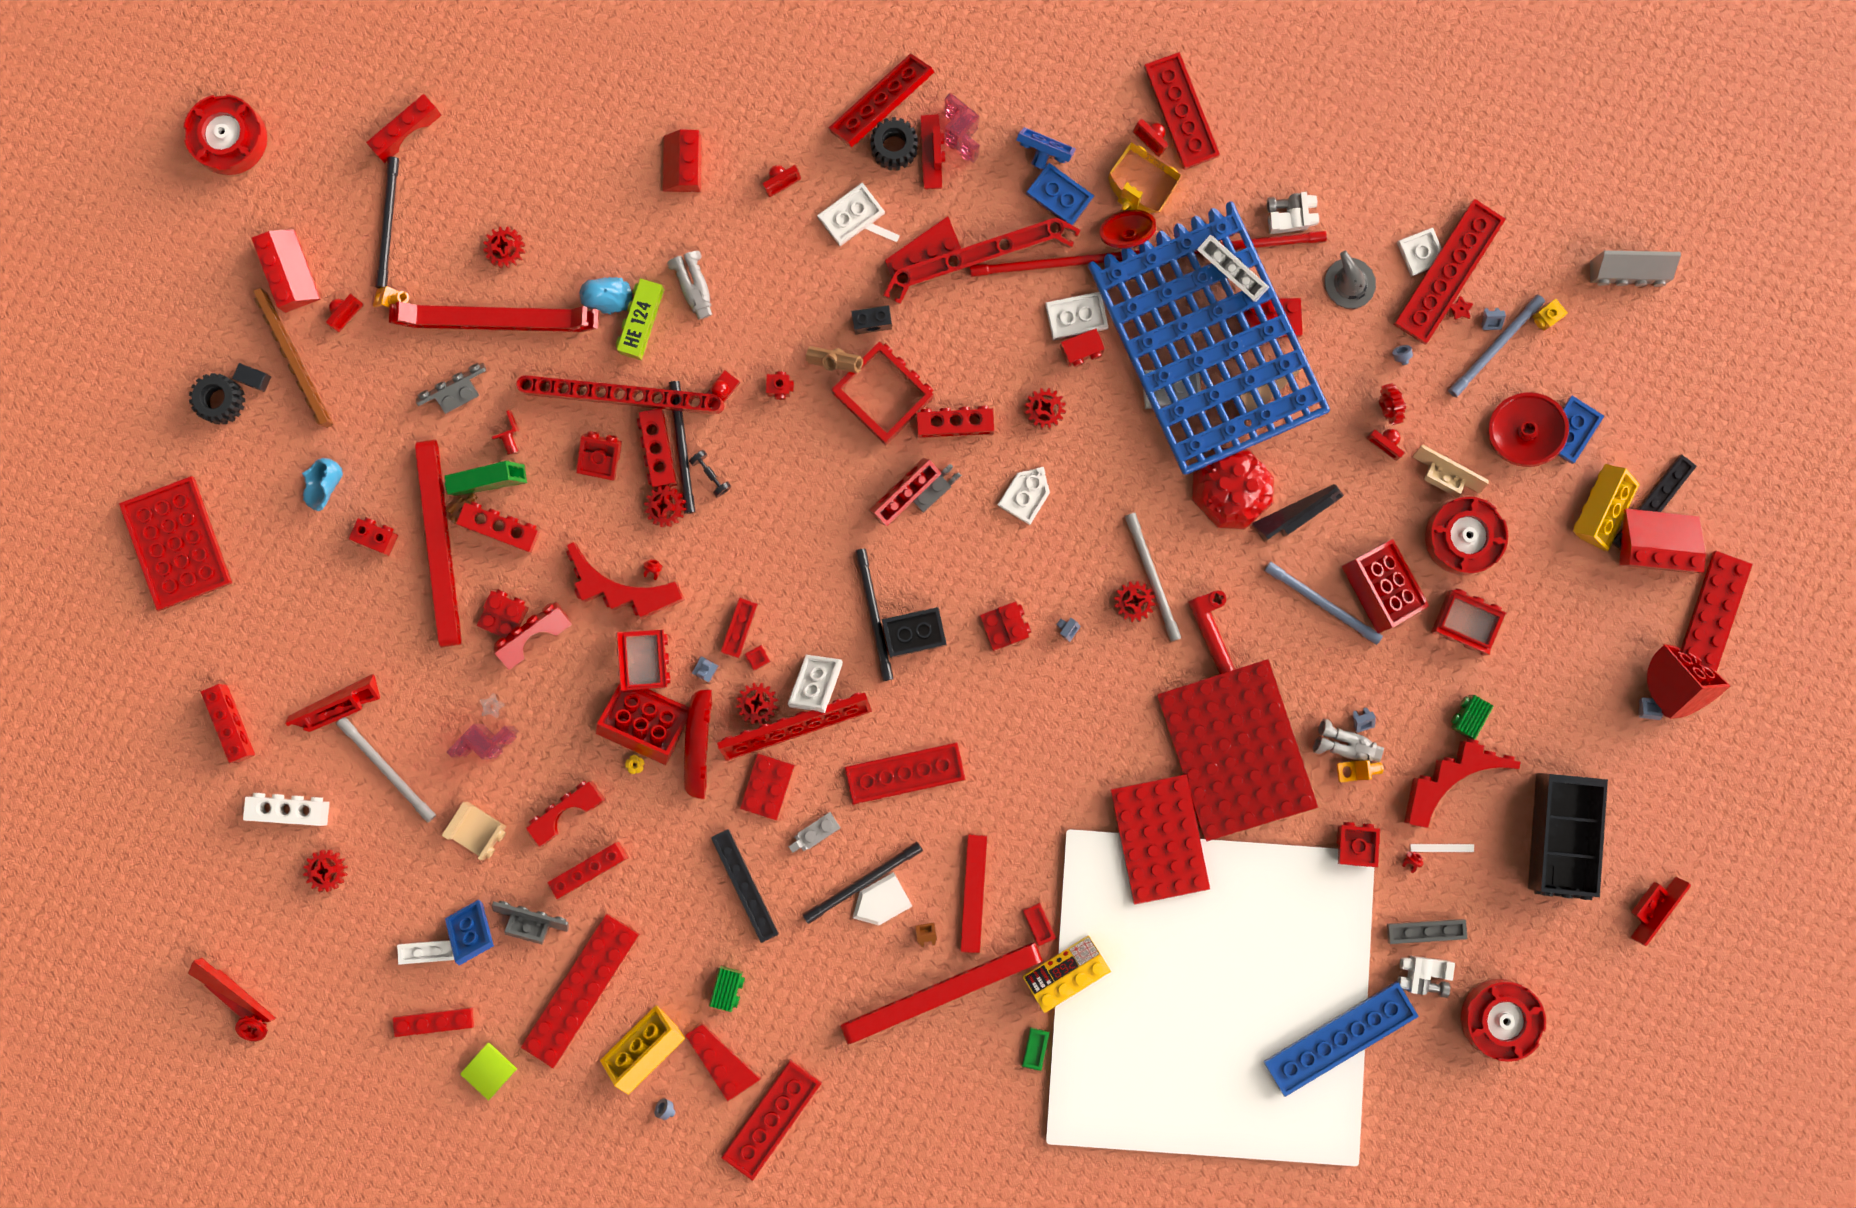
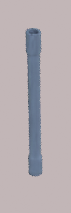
M1536 295L1469 370L1451 386L1448 392L1453 397L1457 398L1469 382L1520 327L1545 303L1544 298Z
M1270 561L1264 570L1277 580H1281L1343 621L1372 643L1377 645L1381 641L1383 635L1378 634L1371 627L1364 625L1296 580Z

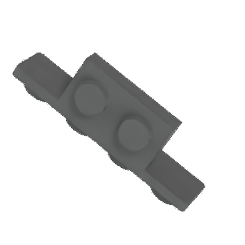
M476 363L470 366L467 372L463 374L459 372L453 375L450 381L446 383L442 381L436 384L435 388L431 391L425 390L419 393L416 398V404L420 406L436 398L446 414L478 397L479 393L470 379L485 372V364L479 365Z
M493 901L492 903L494 912L510 916L505 929V935L543 945L549 927L568 932L569 924L562 917H549L544 912H531L525 907H513L504 901Z

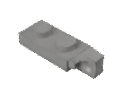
M829 812L800 831L795 836L797 841L788 847L792 853L799 848L805 851L841 827L832 813Z

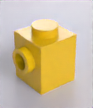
M1554 299L1532 317L1537 327L1545 331L1568 314V312L1557 299Z

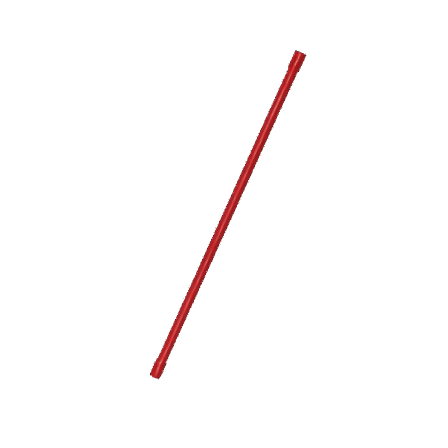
M1316 231L1305 234L1254 238L1251 241L1255 248L1301 243H1321L1327 241L1326 231ZM1243 240L1231 241L1235 250L1246 248ZM1133 250L1137 255L1140 254L1139 250ZM1112 252L990 265L970 266V276L976 277L997 273L1088 265L1090 262L1098 264L1104 263V257L1107 254H1112L1118 261H1122V253Z

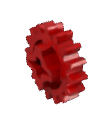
M500 226L498 232L492 229V236L486 235L489 240L483 241V244L487 246L483 251L487 254L486 258L491 260L494 266L498 263L499 268L502 269L503 265H506L509 269L511 263L515 266L517 265V259L523 260L520 254H525L522 247L526 245L522 241V236L517 235L518 232L515 229L511 232V229L506 227L504 231ZM507 236L513 238L515 241L508 240ZM494 254L501 255L502 259L495 257Z
M1393 383L1381 386L1382 390H1380L1382 396L1379 399V406L1382 409L1383 416L1386 420L1388 419L1389 424H1392V426L1403 423L1406 403L1403 400L1402 393L1399 389H1396V385H1393Z
M1040 388L1039 393L1033 391L1034 397L1028 396L1027 400L1030 403H1025V407L1029 408V410L1025 411V415H1030L1028 421L1033 420L1034 427L1040 424V429L1042 430L1044 425H1047L1048 429H1051V424L1058 426L1057 420H1063L1060 414L1066 413V410L1062 409L1066 405L1065 402L1061 403L1063 396L1057 397L1056 390L1050 393V388L1046 392H1044L1043 388ZM1034 402H1036V405H1037L1038 407H1037V409L1033 412V404H1034ZM1049 406L1048 412L1046 410L1042 411V407ZM1058 406V413L1055 416L1053 409ZM1039 418H1046L1048 421L1040 420Z
M658 486V492L652 489L653 495L646 496L649 502L644 503V505L648 506V509L644 512L650 514L647 519L654 520V525L660 523V527L665 528L666 525L672 527V522L679 523L678 517L684 518L681 512L686 511V508L682 507L686 501L680 499L683 494L677 493V489H671L669 486H665V488Z
M1129 581L1128 587L1124 584L1121 586L1123 591H1116L1119 597H1114L1113 599L1118 601L1114 608L1120 609L1117 613L1118 615L1124 614L1123 620L1129 617L1131 623L1135 618L1138 622H1141V617L1148 618L1147 612L1153 613L1150 607L1156 605V603L1151 602L1155 595L1150 596L1149 593L1152 589L1146 590L1145 583L1139 586V581H1136L1135 585ZM1136 589L1143 592L1144 596L1138 594ZM1128 591L1127 599L1122 601L1123 595ZM1133 597L1135 600H1142L1136 604V607L1134 604L1126 603L1130 602L1133 599ZM1147 602L1145 610L1141 613V606ZM1124 608H1129L1133 614L1128 613Z
M754 682L752 688L746 685L747 691H740L743 696L742 698H737L738 701H741V704L736 707L742 708L739 715L745 714V721L751 718L752 724L756 720H758L759 724L763 723V719L770 721L768 716H775L773 709H778L774 703L779 700L773 698L776 692L770 693L771 687L767 686L764 688V683H760L759 687H757ZM756 691L753 697L747 698L749 693ZM764 692L768 695L770 703L764 699ZM760 698L762 706H758V708L756 709V705L753 704V701H757V699ZM745 704L750 706L751 714L746 710ZM769 709L764 715L759 716L760 711Z
M324 849L320 850L319 853H313V858H307L309 865L303 867L307 869L303 876L309 877L306 883L312 882V889L318 887V892H322L324 889L326 892H329L332 888L338 889V883L342 884L345 882L342 877L348 875L344 872L348 865L342 864L345 858L339 859V852L333 854V850H328L326 853ZM328 868V872L324 873L323 869Z

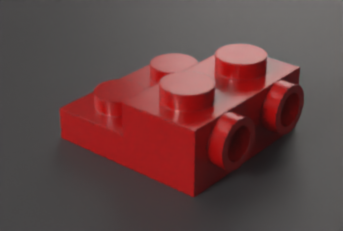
M588 431L587 434L582 435L576 473L614 481L617 463L620 459L622 441L618 440V437L614 435H606V438L600 437L599 433L594 431Z
M497 589L496 592L491 590L483 606L484 611L477 626L502 638H506L515 627L521 626L529 607L524 605L525 601L517 597L512 600L507 597L508 593Z
M1016 601L980 615L993 651L1029 638V633H1031L1028 622L1024 623L1022 618L1025 615L1021 604L1017 605Z
M1343 822V825H1338V864L1378 868L1380 828H1374V824L1362 823V827L1355 826L1354 822Z

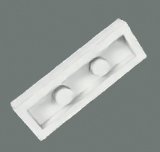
M450 940L397 945L398 965L454 960Z

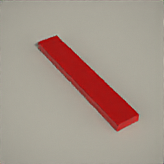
M968 834L961 952L980 953L987 835Z

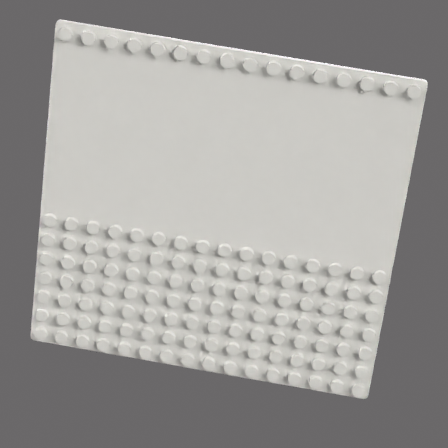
M1067 830L1058 954L1089 935L1111 972L1055 1007L1047 1143L1052 1145L1357 1166L1360 1154L1365 1049L1286 1097L1281 1093L1263 1061L1368 999L1374 867L1338 864V849L1225 840H1210L1206 842V839H1200L1210 890L1134 905L1119 833Z

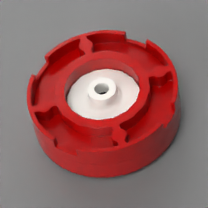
M226 94V96L217 97L211 95L200 100L191 108L184 122L183 128L185 129L186 138L184 142L189 153L203 166L217 174L236 175L251 169L261 159L267 146V130L264 121L248 103L233 95Z
M1477 497L1457 498L1439 507L1430 517L1425 531L1427 550L1439 567L1452 574L1472 575L1485 571L1501 559L1507 548L1508 527L1505 519H1502L1493 504Z
M1492 979L1480 983L1467 995L1461 1010V1025L1467 1040L1479 1052L1499 1061L1512 1062L1529 1056L1539 1047L1543 1031H1546V1015L1542 1003L1531 990L1510 980Z

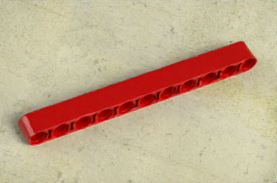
M528 375L519 377L516 382L518 390L529 396L706 414H720L725 407L720 397L706 393ZM530 381L531 385L529 389L525 390V383ZM549 383V389L543 392L544 384ZM568 385L567 392L561 393L562 387ZM586 387V393L580 395V389ZM601 389L606 391L603 397L598 396ZM624 391V397L617 399V393ZM642 392L643 398L640 401H636V395ZM661 394L662 400L659 403H655V396ZM680 396V403L673 405V399ZM699 398V405L692 407L693 399ZM718 400L717 408L711 409V402Z
M436 439L415 443L438 642L442 648L461 645L462 636L439 446Z
M1035 942L1027 944L840 1025L847 1045L855 1043L1042 962V957Z

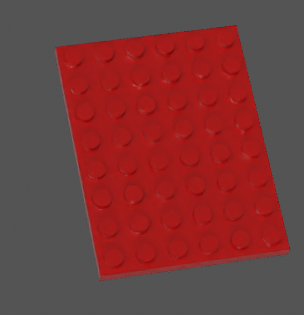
M1269 659L1157 694L1183 774H1187L1191 798L1206 842L1319 808Z

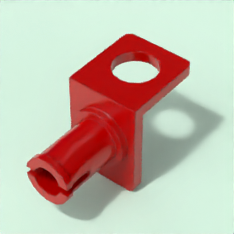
M507 410L506 413L512 429L491 438L492 440L502 439L507 455L519 451L512 436L519 429L512 411Z

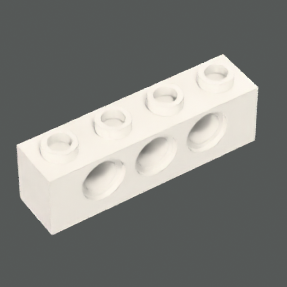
M1209 235L1197 249L1253 301L1257 302L1269 289L1266 283L1212 235Z
M253 793V796L245 797L243 820L316 826H323L328 823L329 802L323 801L321 797H311V800H304V796H292L291 799H284L285 795L272 794V798L265 797V793ZM266 803L270 805L268 813L264 809ZM286 804H288L290 807V811L288 814L284 812V806ZM305 805L309 808V814L307 816L303 813V808Z

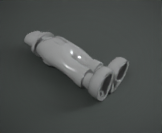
M692 251L683 256L688 264L694 284L691 283L688 272L685 270L682 256L669 260L667 265L669 269L677 272L676 275L679 278L683 295L692 308L693 313H696L698 320L712 315L710 309L712 305L710 303L707 283L700 271V266L697 265L702 255L700 251Z
M1322 719L1318 733L1344 741L1348 745L1318 737L1313 745L1314 753L1322 754L1330 750L1332 753H1337L1353 760L1381 761L1384 748L1377 746L1376 742H1372L1357 733L1344 731L1339 728L1335 729L1330 720Z

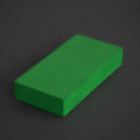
M1030 1027L1022 1067L1042 1070L1049 1031Z

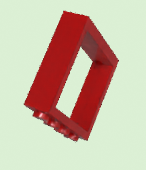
M879 341L863 357L862 368L880 351L924 396L886 433L842 390L857 373L848 372L831 391L886 446L917 415V412H920L934 398L932 393L934 390L927 383L923 384L919 380L920 376L914 370L909 371L905 367L907 365L905 361L899 356L896 358L892 354L893 350L886 343L883 345Z

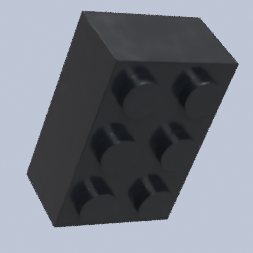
M939 607L882 619L890 658L947 646Z

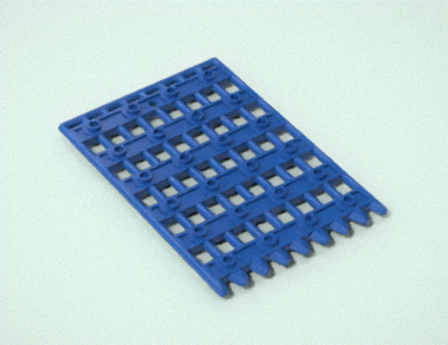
M1232 201L1226 204L1227 216L1225 217L1217 209H1210L1208 212L1209 224H1206L1199 216H1194L1191 219V232L1182 224L1177 223L1174 226L1175 239H1171L1165 232L1159 231L1156 235V247L1149 241H1146L1139 245L1140 254L1138 255L1131 248L1122 249V262H1119L1112 254H1107L1104 257V270L1095 262L1088 264L1096 286L1180 470L1184 475L1330 412L1329 405ZM1240 233L1246 248L1236 252L1229 237ZM1209 235H1212L1218 241L1222 240L1224 246L1249 269L1255 267L1261 280L1269 286V289L1257 302L1253 301L1243 291L1234 294L1227 279L1228 277L1212 263L1201 268L1194 252L1198 251L1197 249ZM1184 256H1188L1194 271L1183 275L1177 262L1178 259ZM1170 263L1176 279L1166 283L1159 267ZM1153 271L1159 286L1148 290L1142 275ZM1135 278L1142 294L1131 298L1125 282ZM1220 282L1227 298L1217 302L1210 286ZM1118 286L1124 302L1114 306L1107 290ZM1203 289L1210 305L1199 309L1193 293ZM1186 297L1192 313L1182 317L1175 301ZM1271 300L1278 316L1267 320L1261 304ZM1168 305L1175 320L1164 325L1158 308ZM1254 308L1261 324L1250 328L1243 312ZM1151 312L1157 328L1147 332L1140 316ZM1236 316L1243 332L1233 336L1226 320ZM1133 320L1140 336L1129 340L1123 324ZM1219 323L1225 340L1215 343L1208 327ZM1201 331L1208 347L1197 351L1191 335ZM1287 334L1294 351L1284 355L1277 342V338ZM1184 338L1190 355L1180 359L1173 343ZM1269 342L1276 359L1266 363L1259 346ZM1166 346L1173 362L1162 366L1156 350ZM1252 350L1259 366L1248 370L1241 354ZM1149 354L1156 370L1145 374L1138 358ZM1235 358L1241 374L1231 378L1224 362ZM1217 365L1224 381L1213 385L1206 369ZM1303 369L1310 385L1299 389L1292 373ZM1200 373L1207 389L1196 393L1189 377ZM1282 377H1286L1293 392L1282 397L1275 383L1276 380ZM1182 380L1189 397L1178 401L1172 384ZM1268 384L1275 401L1264 404L1257 389ZM1164 388L1171 404L1161 408L1154 392ZM1248 392L1251 393L1257 405L1256 409L1249 412L1246 411L1240 398L1241 395ZM1233 399L1240 416L1229 420L1222 404ZM1319 403L1321 408L1310 412L1308 407ZM1215 407L1222 424L1212 428L1204 411ZM1302 411L1303 416L1292 419V414ZM1195 415H1198L1205 430L1197 435H1194L1187 420ZM1284 418L1286 423L1275 428L1273 423ZM1250 420L1251 426H1245L1244 421ZM1180 422L1187 439L1177 443L1170 426ZM1267 427V432L1257 435L1256 430ZM1249 434L1251 439L1239 442L1238 438ZM1228 442L1232 443V447L1222 451L1221 445ZM1214 450V455L1204 458L1203 453ZM1194 457L1197 458L1198 462L1187 466L1185 461Z

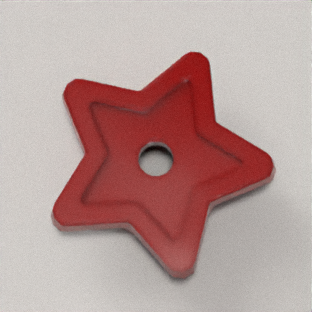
M1459 296L1457 302L1450 307L1454 314V320L1461 317L1470 319L1469 310L1473 303L1465 302L1462 296Z

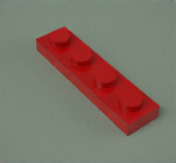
M472 1007L393 1017L394 1037L474 1027Z

